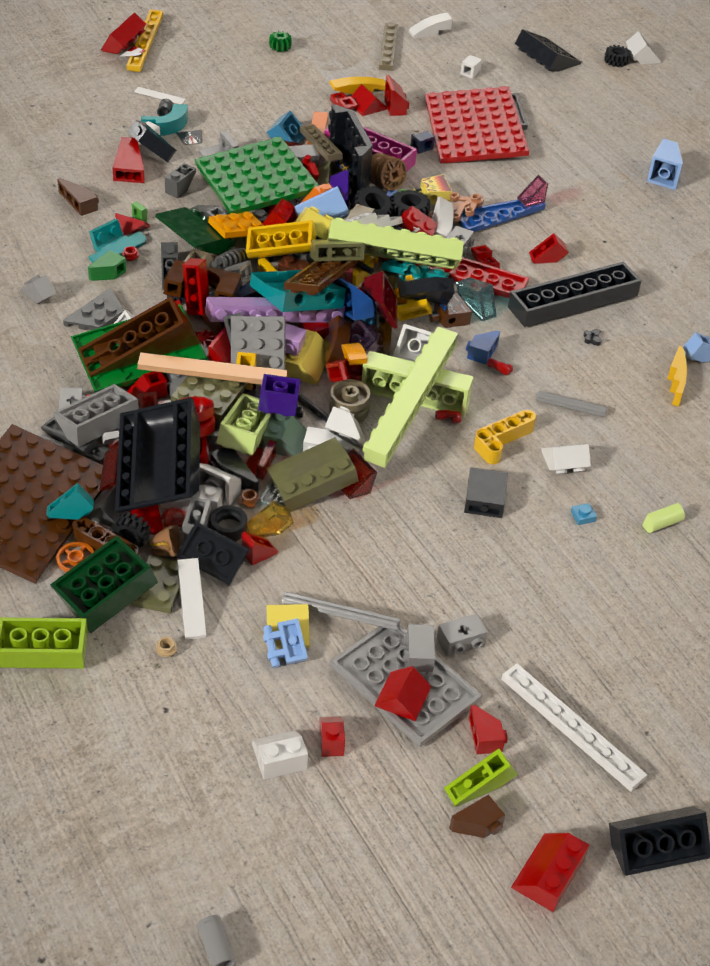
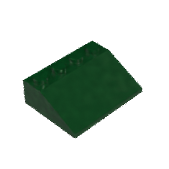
M187 207L178 208L155 215L159 221L195 249L219 256L231 250L236 242L232 238H223L208 223L209 218L205 215H200L201 212L194 207L192 209Z
M116 535L51 583L50 586L76 618H85L87 620V629L92 633L156 585L158 581L151 567Z

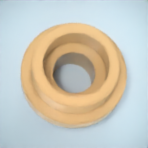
M162 637L156 643V653L162 657H170L176 653L177 644L170 637Z

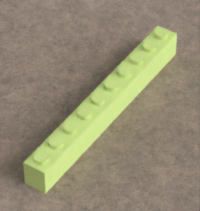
M437 327L435 332L430 334L428 344H424L421 355L416 357L414 367H410L407 379H403L400 390L394 394L393 402L387 405L385 415L379 419L378 427L372 430L370 440L364 443L362 450L365 452L364 461L384 468L387 466L457 344L458 333Z

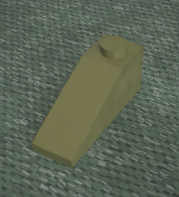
M311 240L310 257L314 261L364 260L365 243Z

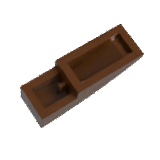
M340 315L329 321V335L324 338L325 363L345 359L341 346L342 344H349L351 323Z

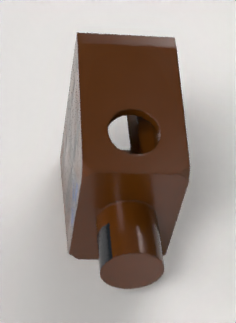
M456 292L447 305L435 303L434 311L428 317L431 322L439 321L444 328L470 325L472 311Z

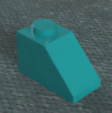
M77 483L47 506L46 515L49 518L78 520L82 516H88L93 511L94 499Z

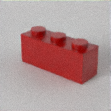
M190 258L182 264L187 314L204 315L206 300L209 297L206 259Z

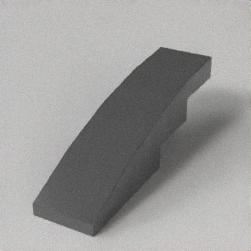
M52 417L41 426V429L53 439L74 447L75 453L101 465H104L114 456L113 450L99 445L97 438L85 445L76 446L66 438L55 417Z

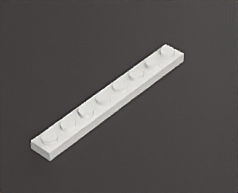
M515 664L502 674L501 680L630 792L646 780L647 774L520 665Z

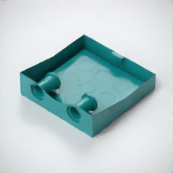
M301 270L251 273L250 286L282 312L337 309L344 306L346 288L332 283L317 295H309L303 291L291 293L290 290H285L284 282Z

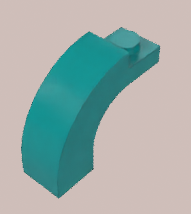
M173 104L172 111L164 116H141V121L145 123L149 121L159 126L160 136L174 134L182 130L187 124L188 104Z

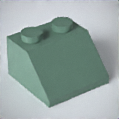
M273 413L263 435V451L286 457H292L301 453L307 429L294 416H283Z

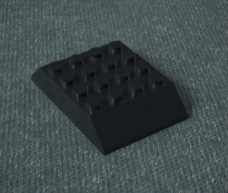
M185 398L120 413L115 512L121 513L193 497L199 491L200 423L193 398Z

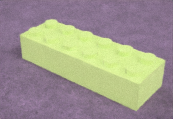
M369 351L367 354V364H363L362 382L368 386L371 394L393 399L395 392L400 390L403 379H407L410 367H414L415 362ZM443 369L423 402L422 407L434 410L459 411L462 417H464L470 403L473 376Z

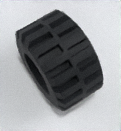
M366 186L357 191L349 210L353 209L356 204L373 208L376 215L390 216L393 210V202L390 201L391 198L387 196L385 191H381L382 189Z
M415 190L397 192L391 198L393 210L390 217H401L403 212L411 206H414L429 217L430 199L422 192Z

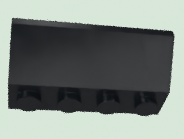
M695 806L609 823L611 846L625 876L710 858V840L706 812Z

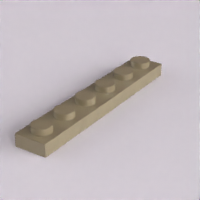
M392 22L385 23L379 70L393 71L398 24Z
M314 124L300 126V133L311 144H314L317 151L328 162L333 163L343 159V153Z

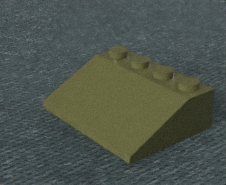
M336 437L266 468L288 513L359 481L355 466Z

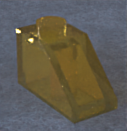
M273 500L247 522L248 533L261 537H270L282 534L294 522L290 510Z

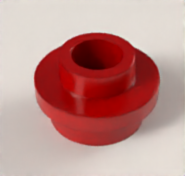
M128 246L124 248L122 256L128 261H134L139 257V252L136 247Z

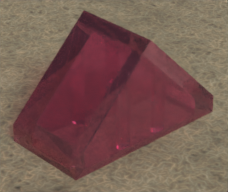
M538 174L517 198L526 207L544 203L548 183Z

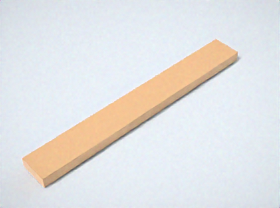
M140 353L138 361L139 370L262 384L264 374L287 377V370Z

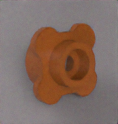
M246 489L242 492L241 497L238 498V503L244 504L248 508H254L256 502L261 500V496L255 490Z

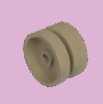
M347 379L336 382L330 390V413L333 407L340 408L342 406L351 410L350 413L354 414V418L359 423L363 422L369 414L370 389L359 380Z

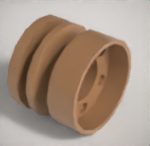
M384 153L372 155L370 183L387 190L398 189L406 178L407 171L404 162L399 158Z

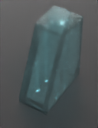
M471 277L456 282L459 296L481 321L497 317L492 284Z

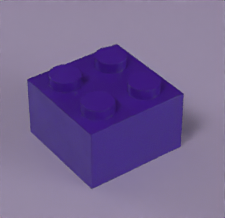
M264 374L258 411L267 414L277 413L283 416H295L300 379Z

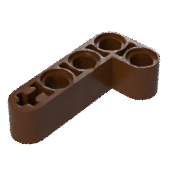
M81 517L78 520L75 519L72 524L74 540L90 545L94 552L117 535L85 517ZM118 536L139 556V549L135 544Z

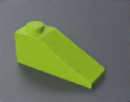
M497 749L445 786L444 789L457 807L502 787L516 777L518 773L500 749Z

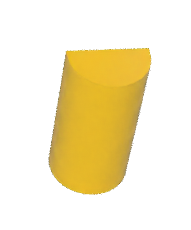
M313 220L248 228L247 257L254 259L310 252L311 240H316Z

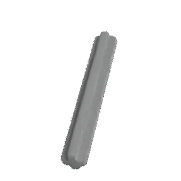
M538 391L536 400L601 417H605L607 411L605 406L544 391Z

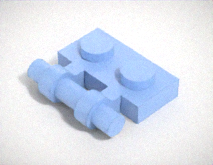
M298 618L278 622L279 631L272 632L271 625L263 627L264 643H267L268 661H271L272 668L280 667L279 658L285 657L286 665L308 660ZM281 639L283 649L277 650L275 640Z

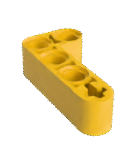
M523 410L478 429L474 440L475 451L487 463L498 464L501 461L503 445L533 432L536 414L531 410Z

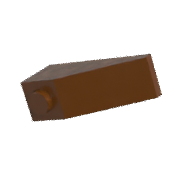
M62 178L57 179L58 192L81 216L98 211V196L90 189Z

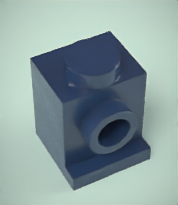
M429 131L419 134L413 133L411 134L410 146L416 148L418 154L432 150L435 136Z

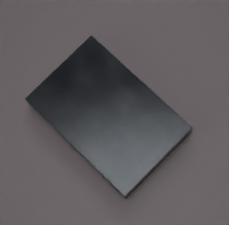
M196 521L176 557L179 559L198 558L199 570L230 586L250 550Z

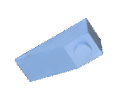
M695 332L683 346L686 356L692 361L710 362V337Z

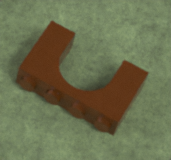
M174 261L164 280L163 294L181 297L185 290L182 266L185 263L184 261ZM207 267L208 285L216 289L215 297H237L241 286L242 274Z

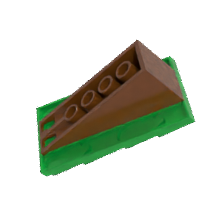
M171 296L131 319L71 336L95 392L113 384L118 387L132 385L143 374L152 372L138 369L140 353L208 360L181 304L177 305Z

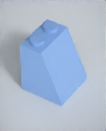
M663 138L652 157L647 182L676 190L683 165L677 142Z

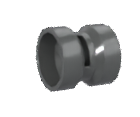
M162 99L157 109V115L164 116L169 114L174 103L170 99Z

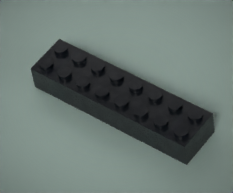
M620 262L510 291L508 308L524 327L637 297L642 280L625 262Z

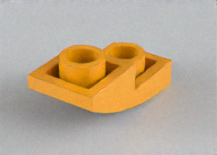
M360 343L342 344V351L345 359H348L349 365L367 364V355Z

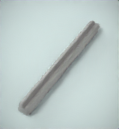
M284 592L282 596V603L287 605L308 604V609L392 630H398L400 627V619L290 592Z

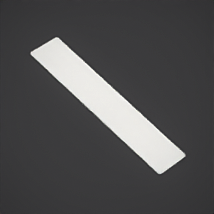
M138 87L134 91L135 93L158 99L167 98L177 104H182L186 100Z

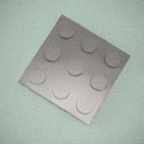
M231 316V364H236L237 352L256 354V367L285 370L286 317Z

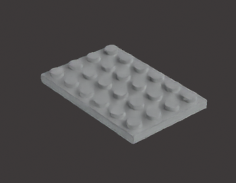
M401 625L398 630L378 627L332 659L330 667L375 707L377 698L390 672L407 667V662H403L404 649L407 650V645H403V632L407 633V630ZM436 655L433 672H419L430 684L431 690L416 722L376 707L420 748L467 712L471 705H476L480 702L482 695Z

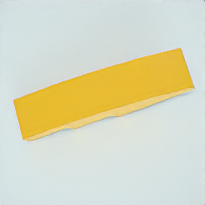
M357 76L329 81L333 90L353 94L361 84L372 93L374 89L385 91V81L380 78Z
M682 346L678 347L667 377L668 380L672 381L670 392L675 393L672 405L678 407L687 377L686 357Z

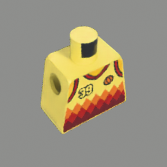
M444 174L424 178L421 180V186L414 188L415 191L422 192L428 196L430 204H436L439 196L451 202L450 194L452 190Z

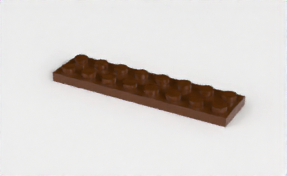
M360 260L314 261L284 282V289L290 290L291 293L303 291L309 295H317Z

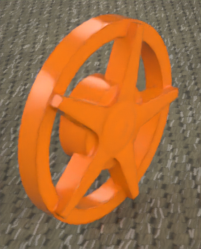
M71 542L64 545L56 556L59 568L64 572H68L70 568L65 566H76L87 558L83 554L85 549L89 550L92 554L94 552L93 548L83 542ZM71 547H82L80 550H68ZM65 552L68 559L60 562V557Z

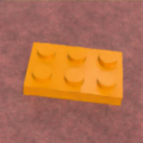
M251 212L230 213L228 215L217 214L216 216H209L208 223L223 238L247 236L248 228L264 226Z

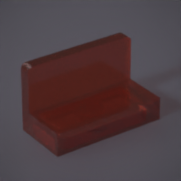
M269 440L265 449L257 447L253 455H250L246 465L257 479L264 480L268 472L266 468L271 466L276 456V441Z

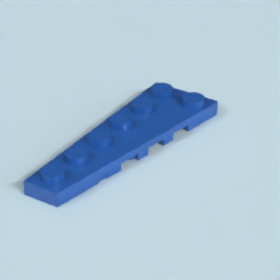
M538 195L476 208L475 214L470 217L465 215L464 209L459 224L462 228L474 231L475 233L476 231L544 210L546 204Z

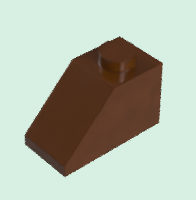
M488 794L452 815L449 829L452 832L485 838L490 834L495 835L502 830L505 814Z

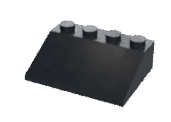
M522 29L515 42V45L519 47L518 50L524 53L527 52L528 57L535 58L538 64H544V68L551 72L552 70L561 71L581 64L580 60L550 39Z

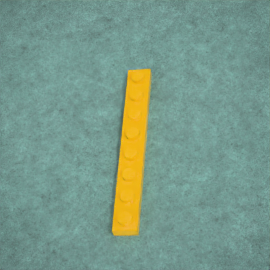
M149 10L145 20L147 24L144 28L145 32L142 36H138L135 44L136 47L145 51L138 56H130L126 65L127 70L141 72L162 21L163 11Z

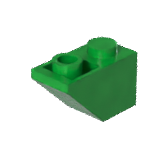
M111 250L88 266L89 280L117 279L126 272V258Z

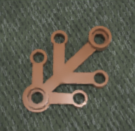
M458 192L451 193L450 200L453 203L454 212L453 222L461 220L464 209L466 216H473L475 209L483 205L484 197L480 194H473L468 197L459 196ZM434 211L430 212L429 217H430L431 219H432V216H433Z

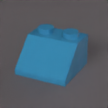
M291 110L279 117L266 132L271 139L281 136L288 146H298L305 139L300 133V126L303 125Z

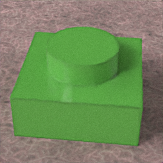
M137 201L131 203L132 217L147 222V208Z

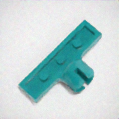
M388 259L383 262L381 270L401 274L399 275L401 282L406 281L405 276L412 275L415 280L430 277L449 278V273L444 272V269L435 268L434 270L429 269L426 265L417 266L411 262L399 263L398 260Z

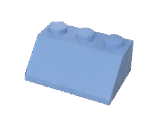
M337 186L294 206L297 217L305 207L310 208L311 206L320 210L318 214L322 216L327 214L334 219H344L349 214L348 207Z

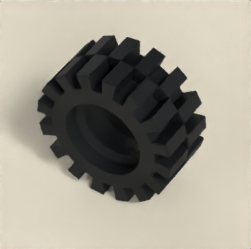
M620 45L609 46L606 49L604 61L613 67H624L629 62L630 50L624 48V46L620 47Z
M124 512L112 526V532L135 544L138 548H142L151 534V527L147 526L148 522L143 521V517L140 516L138 518L135 513L132 515L131 512L127 514Z

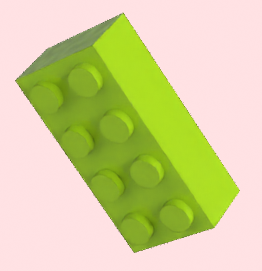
M0 617V668L84 669L88 639L87 620L85 618Z

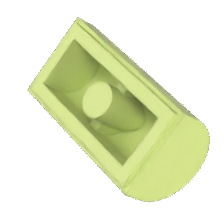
M679 503L651 512L647 514L642 526L648 533L681 522L685 518L684 510Z

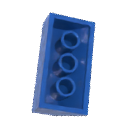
M340 277L332 282V284L346 288L344 305L346 306L344 314L354 321L374 317L376 305L370 297Z

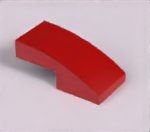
M344 92L330 95V100L335 105L347 109L358 107L355 100L351 96L347 97Z
M482 245L471 248L476 262L500 269V263L492 257V250L489 247Z

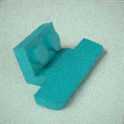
M113 219L89 231L93 247L97 251L89 256V260L93 263L110 250L122 256L124 248L128 246L138 248L146 243V237L141 231L129 237L123 235L119 220Z

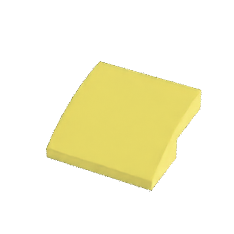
M308 604L266 605L267 625H271L272 632L279 631L278 622L298 618L305 648H310ZM281 639L275 640L276 648H282Z

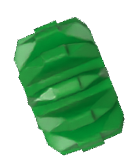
M284 31L273 32L269 37L270 48L277 52L288 51L292 46L291 35Z

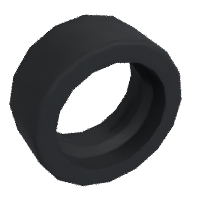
M232 505L221 506L215 509L210 516V529L236 542L242 539L244 531L247 532L248 518L246 513L239 507ZM225 519H233L238 521L240 525L227 529L220 527L217 523Z

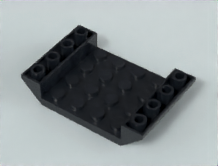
M331 104V111H329L331 121L328 125L330 137L328 139L343 153V159L335 163L343 164L349 170V175L352 178V181H350L351 194H349V200L352 203L357 191L362 187L365 188L370 185L373 144L353 110Z

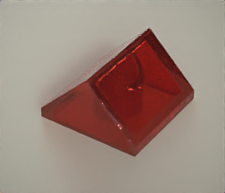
M353 448L348 455L356 468L359 481L341 489L349 499L370 494L378 473Z

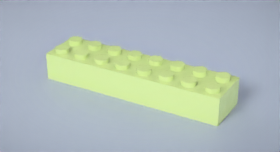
M342 218L331 219L327 240L365 243L364 255L456 270L461 262L464 241H460L458 238L448 239L443 238L441 235L430 236L424 232L413 233L407 229L395 230L390 226L383 228L373 223L366 225L361 224L359 221L348 222Z

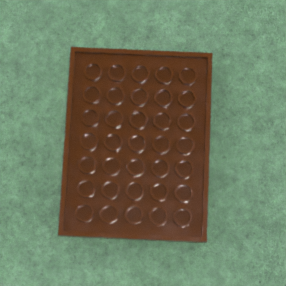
M12 424L0 438V568L36 584L60 548L72 534V524L75 520L49 518L46 515L47 506L77 483L95 500L114 476V470Z

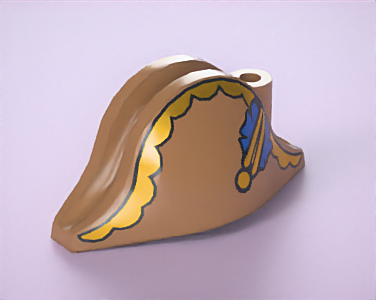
M177 525L164 528L150 540L149 545L155 556L174 557L178 554L179 529Z

